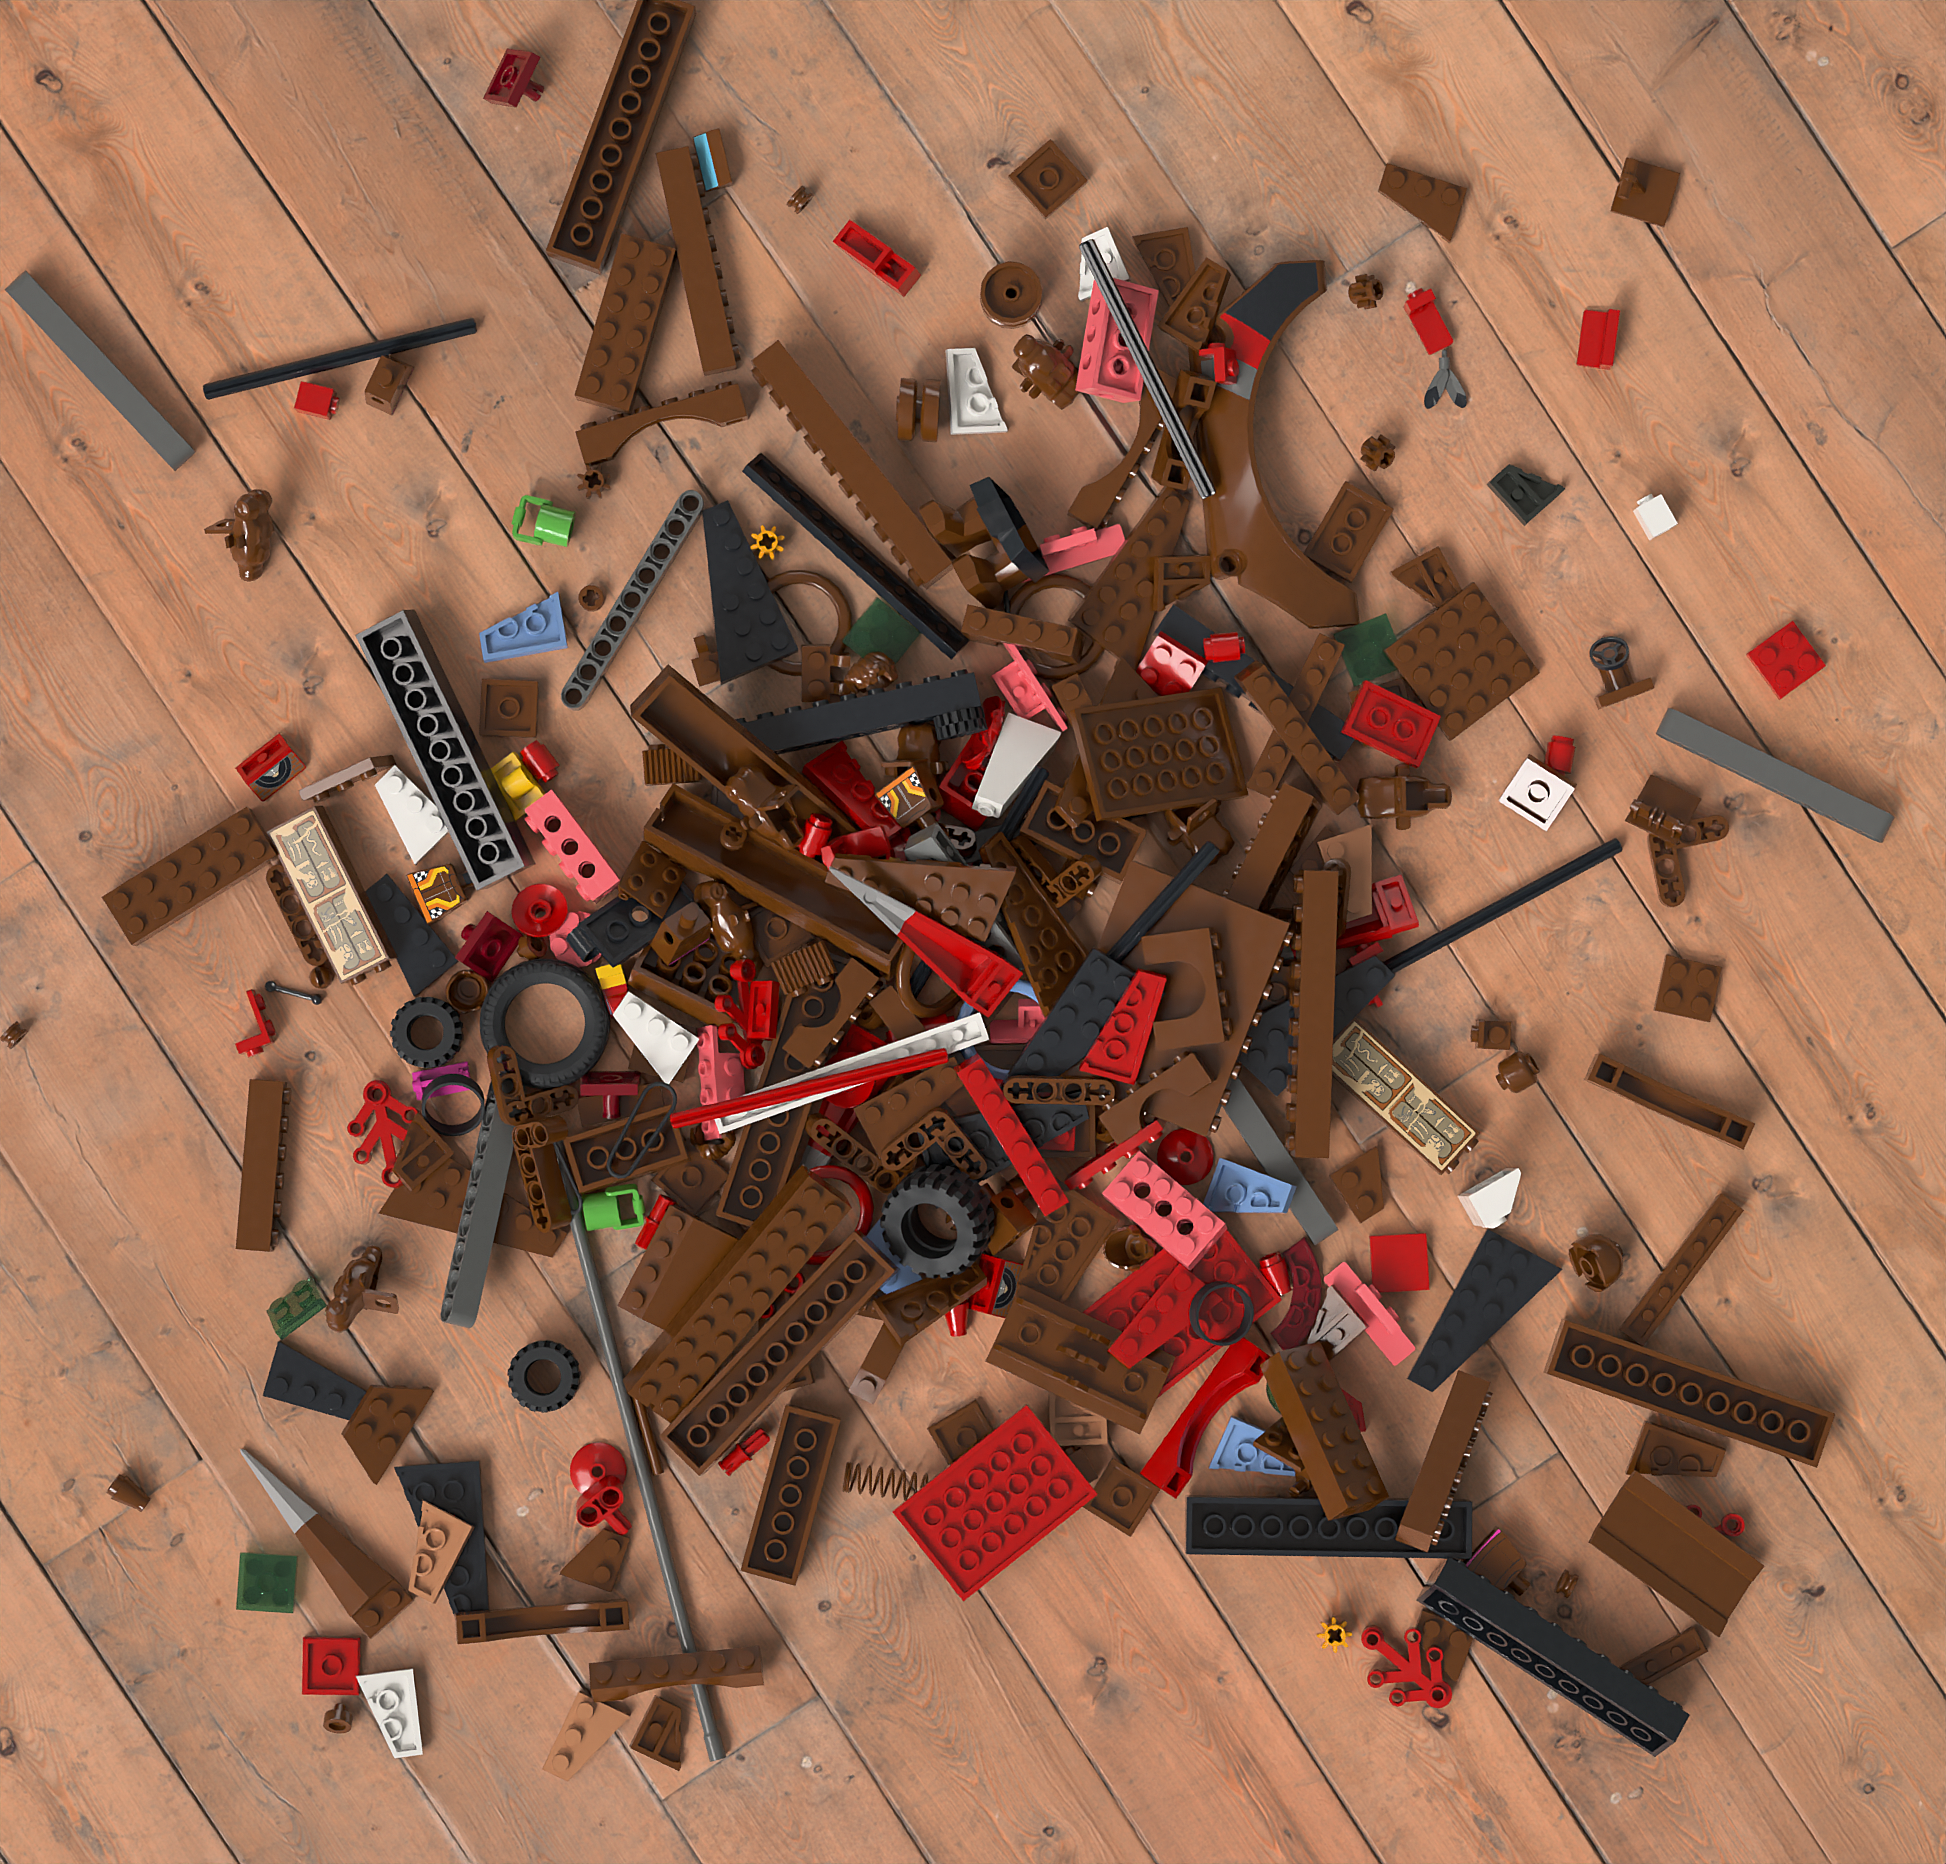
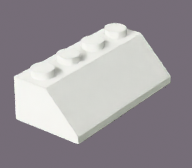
M1506 1168L1458 1195L1473 1225L1493 1229L1507 1221L1505 1215L1511 1212L1521 1176L1519 1168Z

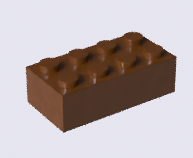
M1045 780L1019 835L1025 836L1029 840L1073 862H1076L1086 854L1092 855L1101 864L1102 872L1100 875L1121 885L1130 862L1133 861L1147 830L1123 818L1096 821L1094 809L1076 828L1072 829L1054 809L1062 788Z
M672 1104L636 1115L633 1118L611 1161V1168L615 1173L624 1174L631 1168L670 1110ZM669 1117L634 1171L628 1177L620 1179L613 1177L608 1172L607 1160L629 1118L567 1137L563 1142L579 1193L582 1195L590 1194L691 1161L681 1127L673 1128Z

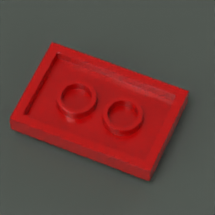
M1365 680L1362 682L1341 732L1414 768H1418L1441 716Z

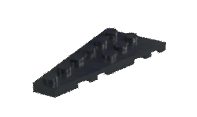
M728 500L702 511L721 685L798 652V647Z
M1093 946L1000 1084V1089L1003 1090V1085L1007 1078L1015 1075L1060 1076L1085 1057L1136 972ZM1164 990L1161 997H1163L1166 994ZM1015 1082L1013 1087L1008 1088V1091H1012L1013 1096H1018L1019 1091H1028V1097H1033V1082H1027L1028 1088H1020L1019 1083ZM1044 1082L1039 1084L1037 1086L1036 1092L1038 1093L1039 1091H1041L1049 1083Z
M1375 954L1335 976L1333 1039L1395 976V973ZM1289 999L1264 1011L1258 1027L1253 1026L1249 1035L1253 1037V1041L1248 1053L1243 1052L1240 1058V1062L1276 1096L1287 1087V1075H1292V1065L1288 1063L1287 1053L1288 1046H1293V1036L1288 1033L1289 1018H1294V1007L1289 1005Z
M1082 1089L1065 1093L1070 1098H1076L1081 1094ZM1011 1104L1012 1109L1037 1149L1090 1117L1087 1105ZM980 1111L953 1117L987 1161L985 1174L979 1179L969 1180L973 1183L976 1181L979 1183L1012 1164ZM944 1119L934 1121L929 1128H926L925 1124L921 1126L927 1130L931 1138L933 1136L930 1133L931 1129L937 1125L941 1128L944 1127ZM918 1133L920 1145H922L924 1137L921 1133ZM952 1137L948 1141V1146L954 1151H959L964 1147V1141L960 1137ZM937 1142L922 1152L927 1168L930 1165L939 1164L942 1166V1169H945L946 1166L956 1168L957 1173H962ZM968 1149L965 1155L958 1158L961 1161L965 1156L969 1161V1171L971 1169L980 1170L979 1164L981 1162L979 1160L973 1162L969 1157L971 1149Z
M1486 1229L1406 1379L1430 1392L1436 1390L1563 1269Z
M480 1461L395 1466V1472L399 1477L418 1527L421 1523L423 1501H427L474 1526L444 1586L454 1617L455 1613L490 1610Z

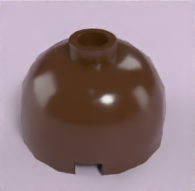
M1590 1234L1581 1237L1571 1244L1573 1247L1569 1249L1570 1262L1578 1277L1583 1273L1589 1281L1585 1283L1589 1289L1594 1292H1602L1620 1278L1623 1272V1251L1617 1242L1601 1234Z

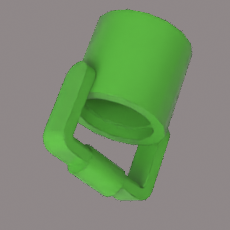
M525 495L521 498L519 507H516L511 523L514 525L512 530L513 538L539 546L543 542L568 547L574 528L576 512L554 507L552 501ZM527 502L541 506L535 525L534 537L519 534L520 527H522L525 518Z
M636 1184L608 1187L605 1192L582 1195L587 1231L613 1227L614 1230L639 1227L644 1223L643 1214L646 1211L643 1196L639 1194ZM633 1193L632 1203L637 1218L622 1220L618 1195Z

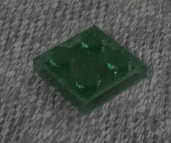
M875 597L841 639V642L861 658L867 653L879 651L884 652L896 664L919 636L920 632L878 597Z
M1386 613L1333 634L1336 641L1345 645L1341 657L1354 687L1361 685L1365 680L1371 681L1397 670L1383 651V649L1397 640Z
M311 1276L307 1280L298 1282L285 1297H280L273 1301L266 1311L275 1333L283 1340L324 1309L327 1303L319 1284Z
M240 1552L236 1610L294 1613L298 1556Z

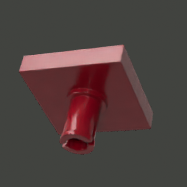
M507 48L483 99L491 104L517 108L522 95L527 96L534 102L538 101L542 95L536 92L543 93L544 86L532 81L531 77L541 57L533 52Z
M487 911L477 926L468 924L463 928L461 937L466 942L455 958L493 982L518 946V941L522 934Z
M589 1071L582 1077L580 1084L581 1096L603 1095L602 1117L609 1119L619 1118L621 1116L620 1095H638L641 1084V1072Z

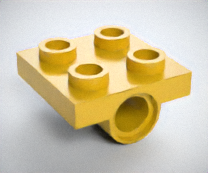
M512 752L491 768L515 821L527 814L525 812L527 807L546 794L516 752Z

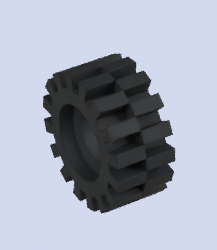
M983 707L963 709L933 718L939 741L972 735L988 729Z

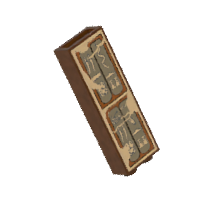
M314 806L268 830L266 833L340 983L350 982L354 986L366 980L367 973L373 970L379 973L391 967L390 961L398 957L324 807Z
M1353 1018L1333 1039L1332 1077L1439 1175H1442L1444 1172L1450 1174L1460 1163L1457 1160L1458 1156L1463 1151L1469 1153L1479 1141L1476 1137L1480 1132L1356 1018Z

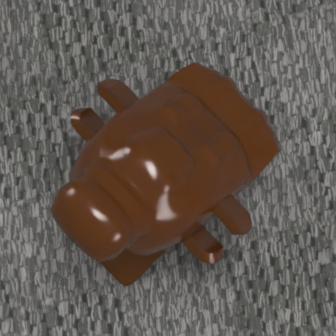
M1026 334L1017 342L1013 349L1018 359L1014 362L1012 368L1025 377L1020 384V390L1025 393L1033 385V388L1029 391V396L1032 399L1037 398L1042 393L1049 401L1063 410L1071 405L1075 397L1081 393L1075 390L1079 369L1068 360L1073 354L1074 349L1071 345H1067L1061 352L1065 346L1062 339L1056 340L1052 345L1046 341L1036 340L1032 335Z
M264 489L251 490L248 494H244L238 499L234 508L235 519H222L204 529L205 534H229L225 537L226 549L230 548L232 558L238 565L240 578L247 582L255 581L262 576L264 562L270 557L271 536L273 535L274 526L268 510L271 506L272 498L270 493Z
M911 723L901 727L897 737L899 746L897 759L881 763V767L885 768V775H894L896 779L913 765L927 763L938 787L939 774L948 772L949 765L948 761H940L939 746L941 741L937 738L935 725L930 723H923L922 725Z
M753 763L739 768L738 772L728 779L724 791L726 796L738 805L739 811L744 814L745 817L740 820L744 830L752 827L761 835L777 841L784 850H792L802 842L804 833L797 824V812L789 799L800 789L799 785L775 786L767 778L765 772Z
M1408 764L1396 765L1395 776L1393 777L1375 776L1360 778L1356 789L1360 797L1357 803L1360 818H1396L1397 830L1409 829L1411 818L1423 817L1435 809H1447L1452 801L1450 786L1445 783L1433 784L1427 778L1410 775Z
M1215 798L1204 805L1164 811L1166 822L1171 829L1168 832L1169 837L1167 838V842L1171 846L1175 847L1182 842L1190 850L1192 857L1207 841L1213 842L1219 848V853L1207 866L1216 864L1222 856L1228 855L1235 844L1230 832L1222 826L1216 817V814L1220 811L1219 806L1221 802H1218Z
M715 880L698 884L693 893L694 901L702 907L703 912L710 919V932L716 938L720 948L725 952H731L736 960L750 959L755 962L758 954L754 945L751 920L746 909L760 904L751 901L738 906L731 899L726 888Z
M368 1246L361 1258L351 1260L344 1269L343 1275L338 1278L333 1289L334 1299L328 1303L325 1309L327 1325L337 1333L346 1331L362 1309L398 1314L397 1295L375 1290L383 1259L382 1250L378 1246ZM377 1300H385L390 1304H383Z

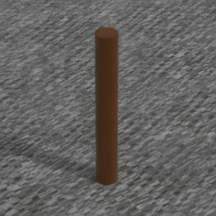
M632 1397L653 1476L662 1474L664 1470L647 1408Z

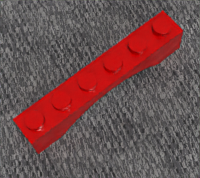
M977 1053L955 1066V1072L990 1126L1043 1215L1047 1216L1068 1203L1069 1200L980 1055Z
M1244 1337L1238 1342L1231 1344L1186 1409L1181 1413L1169 1433L1164 1437L1152 1457L1147 1461L1140 1474L1177 1499L1193 1476L1196 1450L1211 1419L1233 1396L1259 1383L1264 1376L1260 1365L1271 1356Z

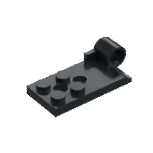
M682 881L663 918H660L633 897L623 900L617 896L578 923V926L568 934L565 941L583 962H588L601 953L612 968L651 944L659 927L666 918L691 902H695L693 893ZM643 911L648 918L645 921L639 922L632 917V913Z

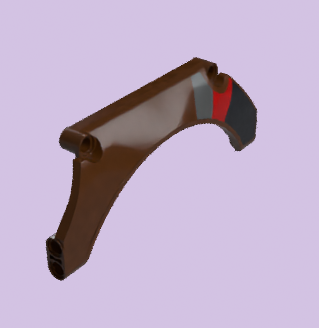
M1324 260L1286 261L1273 264L1241 295L1217 314L1208 344L1224 343L1226 348L1235 350L1236 360L1239 364V374L1237 376V384L1224 385L1216 383L1210 408L1202 414L1196 426L1198 454L1216 489L1215 494L1204 499L1202 498L1207 554L1211 556L1210 574L1217 580L1237 577L1238 585L1277 605L1306 625L1308 629L1359 625L1357 594L1350 588L1332 579L1314 565L1298 549L1281 526L1264 492L1258 472L1254 450L1253 420L1260 379L1278 339L1307 305L1327 291ZM1188 347L1190 371L1206 374L1215 380L1214 358L1209 359L1199 356L1198 352ZM1222 559L1226 560L1229 564L1228 572L1221 568Z

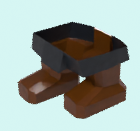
M987 477L969 485L974 497L956 510L931 499L920 506L919 511L931 534L956 557L952 561V565L966 591L985 608L994 609L1002 603L1005 591L1028 578L1036 583L1049 572V569L1027 524L1011 497L990 477ZM991 540L997 548L986 559L964 554L975 546Z

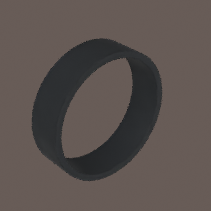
M460 1074L442 1075L431 1081L423 1092V1118L439 1134L445 1136L467 1134L474 1130L483 1119L485 1112L483 1091L473 1079ZM448 1085H459L473 1091L479 1098L481 1106L478 1113L471 1120L459 1125H447L431 1117L426 1109V1102L429 1096L437 1089Z
M1215 1281L1203 1286L1192 1299L1189 1310L1190 1323L1195 1333L1203 1340L1218 1346L1231 1345L1241 1340L1249 1331L1254 1317L1253 1304L1249 1295L1242 1288L1225 1281ZM1221 1287H1232L1240 1294L1244 1303L1243 1321L1237 1331L1231 1336L1221 1340L1209 1339L1203 1333L1199 1324L1200 1306L1205 1297L1213 1290Z

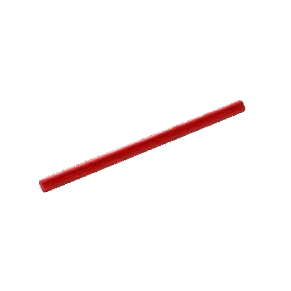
M940 1048L672 1113L670 1115L671 1125L676 1129L944 1064L949 1061L946 1048Z

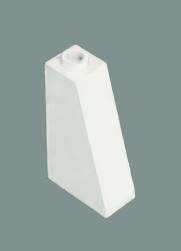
M1008 713L976 794L972 809L977 810L984 816L999 818L1022 791L1037 766H1042L1055 751L1061 732Z

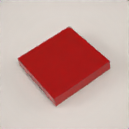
M1426 1233L1369 1236L1371 1281L1379 1293L1430 1290Z
M303 1637L302 1695H360V1685L356 1676L360 1675L361 1637Z

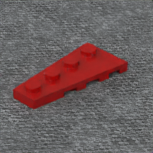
M1155 1116L1153 1122L1148 1125L1145 1123V1129L1123 1144L1117 1145L1116 1142H1113L1104 1150L1105 1154L1102 1156L1100 1153L1096 1154V1157H1092L1069 1173L1064 1181L1070 1191L1077 1186L1079 1189H1083L1094 1180L1092 1176L1100 1171L1103 1174L1109 1172L1117 1165L1116 1160L1122 1156L1128 1159L1140 1150L1138 1147L1146 1140L1152 1143L1163 1135L1161 1130L1164 1129L1167 1121Z
M1179 1263L1107 1351L1130 1369L1191 1324L1189 1310L1192 1299L1206 1284ZM1214 1291L1210 1292L1203 1300L1199 1309V1317L1223 1300Z

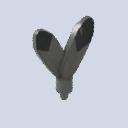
M1443 349L1442 358H1439L1440 370L1434 376L1424 397L1425 408L1430 409L1437 404L1444 388H1446L1455 405L1465 408L1467 403L1466 394L1458 379L1450 370V357H1447V350Z

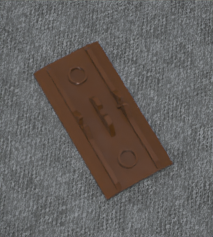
M1021 1284L985 1362L1140 1435L1176 1357L1157 1348L1128 1369L1107 1351L1122 1331Z
M1634 1471L1625 1481L1588 1542L1717 1637L1721 1636L1729 1617L1751 1582L1755 1580L1764 1568L1762 1563L1637 1471Z

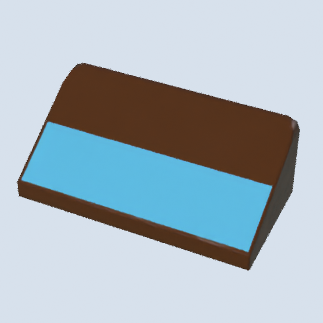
M713 129L694 136L693 141L705 191L709 192L733 186L720 129Z

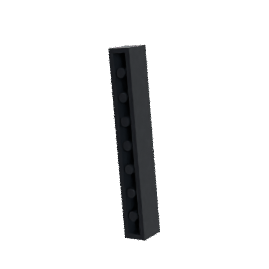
M1173 604L1153 635L1157 637L1160 631L1205 658L1203 638H1209L1211 634L1216 633ZM1240 654V660L1213 663V660H1208L1202 674L1214 683L1219 680L1227 685L1225 690L1238 699L1240 696H1243L1250 701L1248 706L1261 714L1234 678L1235 675L1255 660L1247 654ZM1269 670L1289 698L1293 686ZM1317 703L1307 725L1332 760L1340 762L1355 739L1341 732L1345 724L1343 720Z

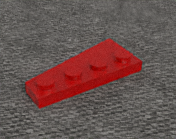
M843 740L804 765L802 773L862 830L882 825L889 841L900 834L903 827L898 824L876 798L874 785L870 780L866 781L859 771L861 766L855 758H850L846 752L847 746Z
M1138 968L1079 1066L1080 1071L1135 1085L1166 983V975Z

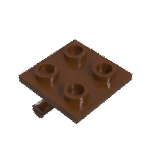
M1626 157L1610 212L1664 228L1680 173Z
M1281 1417L1253 1442V1446L1295 1470L1296 1483L1289 1488V1494L1293 1498H1297L1302 1492L1309 1491L1313 1485L1284 1419Z

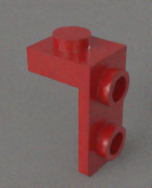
M1420 288L1407 295L1409 300L1405 302L1403 308L1428 355H1433L1452 345L1453 339L1434 305L1436 297L1432 289L1430 288L1424 292Z
M882 825L835 837L820 848L823 863L828 867V870L836 853L867 855L872 858L887 854L892 850Z
M1378 941L1373 944L1365 943L1356 947L1355 951L1357 954L1347 959L1349 966L1346 969L1374 954L1378 955L1383 952ZM1378 995L1368 1003L1369 1006L1374 1004L1376 1008L1383 1005Z
M253 989L247 990L246 993L261 1034L235 1043L238 1053L241 1055L247 1053L248 1058L263 1053V1047L275 1043L272 1036L276 1035L272 1021L270 1019L266 1021L263 1010L266 1009L265 1001L261 993L256 994Z

